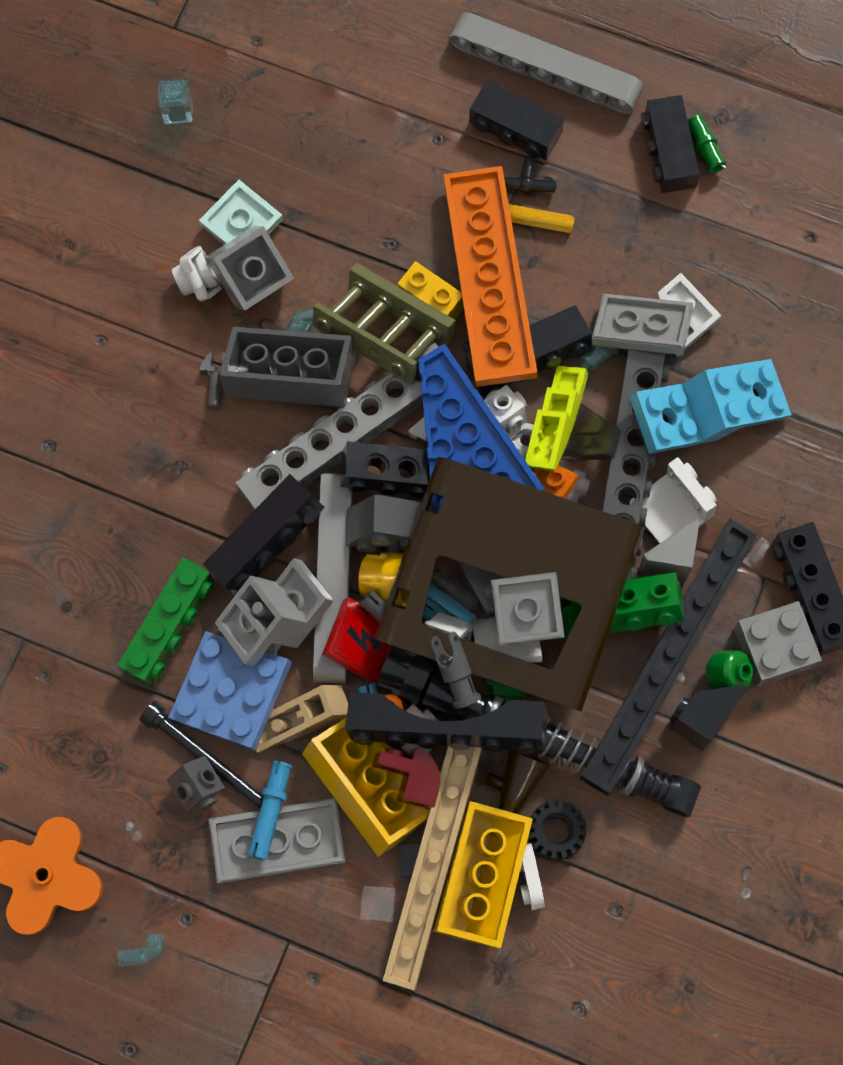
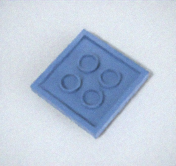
M205 631L168 718L179 724L255 751L292 662L287 658L265 652L254 667L245 665L225 637Z

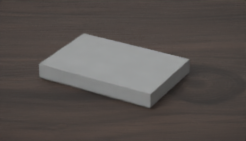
M603 293L592 335V345L683 355L693 312V303Z

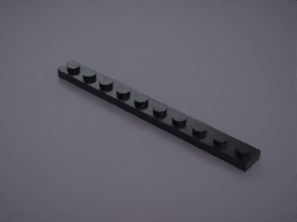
M732 519L726 523L683 598L685 621L666 627L581 774L580 780L606 796L612 792L757 536L755 533Z

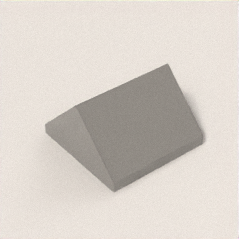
M696 520L692 521L644 554L638 568L641 576L648 577L676 572L679 582L685 583L693 568L699 528L698 522Z

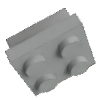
M293 558L276 582L250 575L215 621V624L243 663L254 667L272 643L298 648L334 600L303 561Z

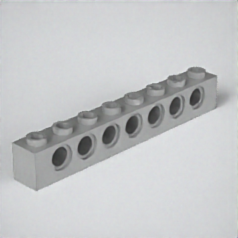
M436 343L427 347L415 360L417 361L416 373L420 372L418 359L438 348ZM388 372V376L379 382L378 380L372 381L355 399L353 397L348 398L345 407H339V410L331 416H322L314 423V427L305 434L303 432L298 433L289 441V445L281 451L274 450L264 458V463L255 469L251 467L241 473L239 480L235 482L239 492L254 511L289 474L304 487H307L321 477L322 473L328 472L341 463L342 451L347 441L369 443L423 405L421 381L415 380L411 385L403 379L396 378L391 372ZM393 389L403 392L398 398H391L387 395ZM373 406L378 409V412L369 416L364 414L363 410ZM343 424L354 426L353 430L348 433H342L338 430ZM319 441L329 443V446L322 451L313 448ZM295 458H300L304 461L303 465L299 468H291L288 464ZM269 476L279 478L278 482L273 486L263 484L264 480Z

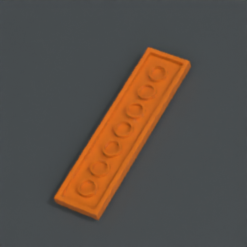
M502 166L443 174L476 387L536 379L537 368Z

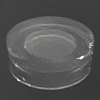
M759 536L749 548L743 562L750 567H754L768 549L769 541Z

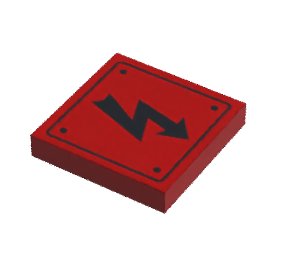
M348 597L342 601L322 655L367 681L377 683L392 645L374 639L379 622L360 606L357 601Z

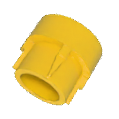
M382 552L381 555L366 554L360 566L358 580L359 591L362 597H365L373 589L387 603L404 553ZM400 589L394 606L406 607L410 592Z

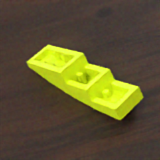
M556 367L552 387H547L542 410H537L525 458L531 469L556 470L566 448L581 404L588 378L586 368Z

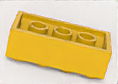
M345 718L313 738L302 755L379 858L428 820L430 809L396 801L403 775L372 767L375 754L380 751L385 752L386 748L391 747L385 742L360 745L351 741L345 730Z
M472 801L467 803L432 932L501 949L533 818Z

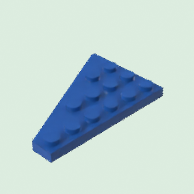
M445 343L418 359L430 478L437 458L443 457L545 491V488ZM433 495L434 514L438 515L443 498Z

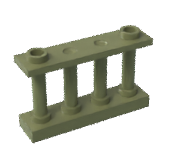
M356 263L349 271V291L331 309L318 302L313 306V326L321 333L352 336L356 352L388 370L396 378L403 379L411 385L415 381L417 361L415 360L433 341H437L442 345L445 343L448 346L454 336L456 320L359 263ZM359 297L374 304L355 324L341 317ZM383 312H388L398 318L380 339L366 331ZM408 326H411L423 334L403 354L390 345Z

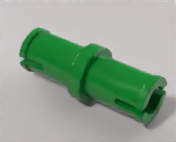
M703 115L692 116L688 119L690 133L695 141L694 148L697 153L702 155L709 173L720 172L726 167L727 163L717 147L718 140L715 135L710 133Z

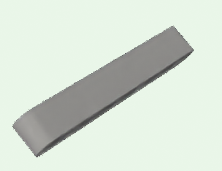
M469 12L460 14L448 39L450 44L460 51L622 114L632 113L644 87L641 80L630 74Z
M321 474L320 503L325 508L319 513L317 580L334 602L315 625L314 683L346 684L347 669L322 655L342 601L350 595L351 546H346L347 509L353 506V492L349 488L340 487L341 474Z

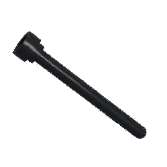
M153 701L144 710L139 721L148 728L153 727L156 730L160 728L197 759L206 756L219 777L254 805L261 808L264 796L171 722L162 705L157 701Z

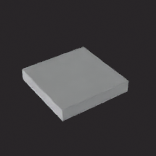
M556 572L491 580L499 646L564 638Z

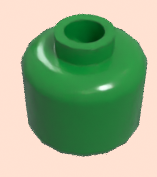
M717 651L711 655L705 669L706 677L713 689L736 685L748 688L754 674L751 659L746 653L741 651Z

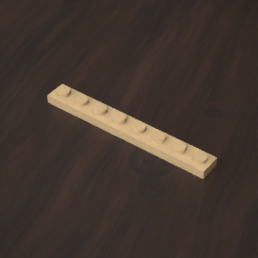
M450 746L447 748L440 774V787L435 807L430 809L383 977L385 982L415 990L417 987L483 748L470 747L468 750H456Z

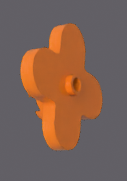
M53 817L45 821L39 828L32 845H26L15 840L0 842V883L13 889L6 909V918L10 927L20 934L36 935L44 931L49 926L57 907L62 906L73 911L84 912L96 906L102 897L103 884L99 875L92 869L79 865L76 862L83 838L79 826L72 820L65 817ZM46 869L48 871V878L40 881L39 875L42 870Z

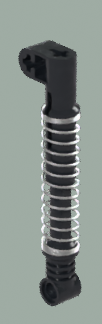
M434 673L430 678L419 708L423 711L428 709L434 716L442 719H449L452 715L461 720H466L494 711L505 703H503V697L501 698L492 693L488 695L480 693L481 700L469 706L456 709L453 706L455 699L449 683H445L442 676ZM548 717L545 751H536L538 758L545 755L549 757V762L553 763L558 757H561V767L565 768L572 762L573 773H577L582 767L585 769L596 750V747H594L597 740L596 737L593 738L591 745L582 742L585 735L584 732L581 734L580 739L577 740L570 737L573 731L572 727L568 732V730L561 728V722L558 723V726L549 723L550 718ZM637 756L634 761L627 763L617 781L619 782L618 789L620 793L631 797L637 795L642 797L645 794V799L650 800L652 797V801L655 803L659 801L660 806L665 810L690 818L702 787L698 783L678 775H671L669 777V774L663 772L661 775V770L656 769L654 771V767L650 766L648 760ZM575 763L579 765V767L576 770Z

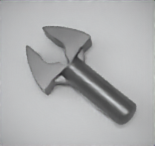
M211 351L203 360L199 370L201 374H208L210 377L208 407L217 409L220 407L222 383L219 375L222 365L215 371L212 366L214 355ZM224 352L222 353V364L225 357Z

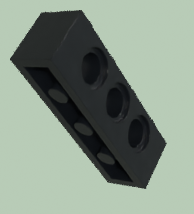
M347 441L341 456L340 487L349 488L352 492L375 490L379 491L380 494L389 496L405 493L410 494L413 498L422 499L430 480L427 450ZM368 466L377 467L381 474H372L368 470ZM398 469L407 470L411 478L401 476Z

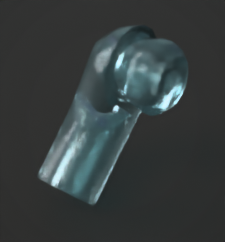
M313 308L295 312L288 323L287 331L306 332L310 324L313 323Z
M162 934L148 935L146 938L147 947L119 950L117 957L119 965L145 964L162 955L166 949L164 936Z

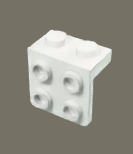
M678 457L668 464L667 474L651 485L650 496L643 497L641 508L648 509L645 527L658 544L694 520L698 522L700 527L715 516L717 506L715 495L707 486L703 488L696 480L698 476L689 463L683 464ZM635 497L631 499L630 505L636 501Z

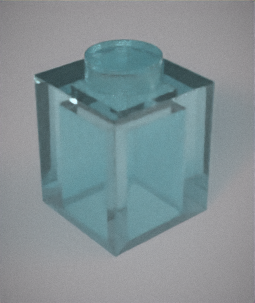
M188 80L158 81L159 108L164 124L193 122L192 94Z

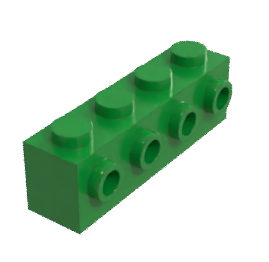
M182 557L117 666L123 673L150 688L154 681L159 680L165 670V663L170 654H174L178 649L183 632L187 626L190 627L198 614V607L203 599L206 600L213 590L214 579L210 571Z
M676 572L627 580L609 634L625 630L638 631L645 627L657 625L669 626L685 621L682 589ZM559 597L564 629V638H558L561 641L567 640L580 613L581 605Z

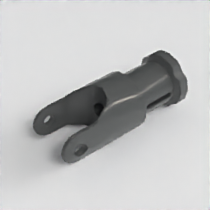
M453 631L448 636L453 657L444 651L441 640L437 636L431 638V647L444 682L449 683L455 699L453 706L458 709L474 704L482 698L480 693L475 691L470 677L472 673L459 636Z

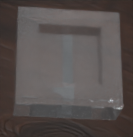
M363 886L360 920L393 922L396 889Z

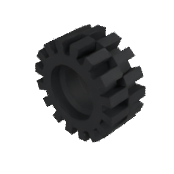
M550 800L543 805H539L530 816L533 820L528 836L529 843L532 844L535 852L538 855L544 856L547 860L553 859L555 861L568 859L577 853L584 843L587 832L586 822L581 816V811L575 809L574 805L570 802L569 804L565 803L564 800ZM560 818L568 824L569 836L565 841L554 843L546 838L544 826L548 820Z

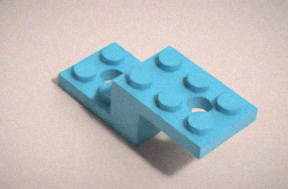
M771 359L704 370L682 384L637 391L629 396L649 454L718 441L740 428L784 420L792 416ZM753 388L758 392L759 397L755 396ZM662 413L668 417L669 423L663 420Z

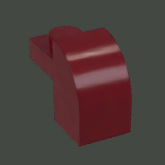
M415 747L409 750L408 758H405V752L386 748L385 752L380 751L375 754L372 767L403 775L396 801L424 809L435 807L440 787V772L436 762L427 752Z

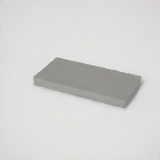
M335 798L281 807L267 861L247 856L260 810L209 819L217 884L346 863L338 804Z

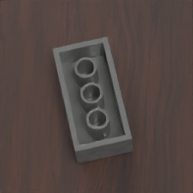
M232 327L219 375L225 396L228 398L345 407L356 361L352 336Z

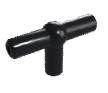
M532 157L524 159L522 178L504 177L506 189L521 190L524 193L531 191L554 193L556 191V182L533 179L536 160Z

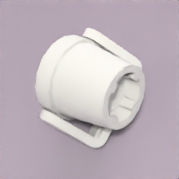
M201 246L193 248L182 256L180 264L172 269V273L184 296L195 293L199 301H204L212 298L222 288L219 285L217 276L205 258L207 255Z

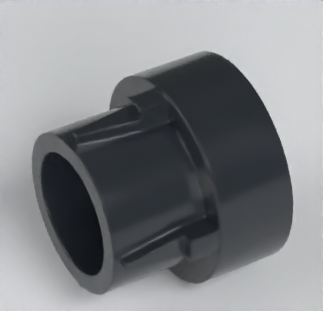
M392 646L380 672L378 686L392 692L393 695L398 696L402 701L419 707L438 663L433 659Z

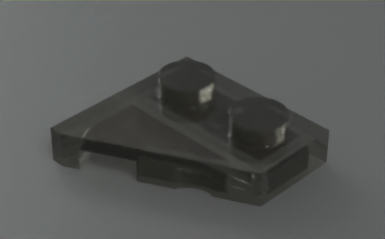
M580 404L562 457L568 461L614 459L622 430L585 405Z

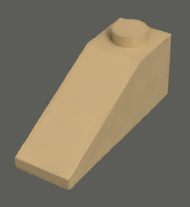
M321 685L272 710L256 748L257 753L323 729L346 718L348 702L342 686Z

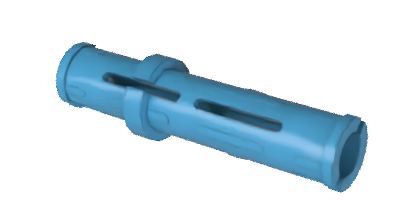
M279 761L272 762L267 786L262 789L261 793L264 797L249 852L247 853L249 857L259 860L261 858L264 861L268 860L282 802H285L287 799L285 791L290 772L293 768L288 763L281 761L280 764Z

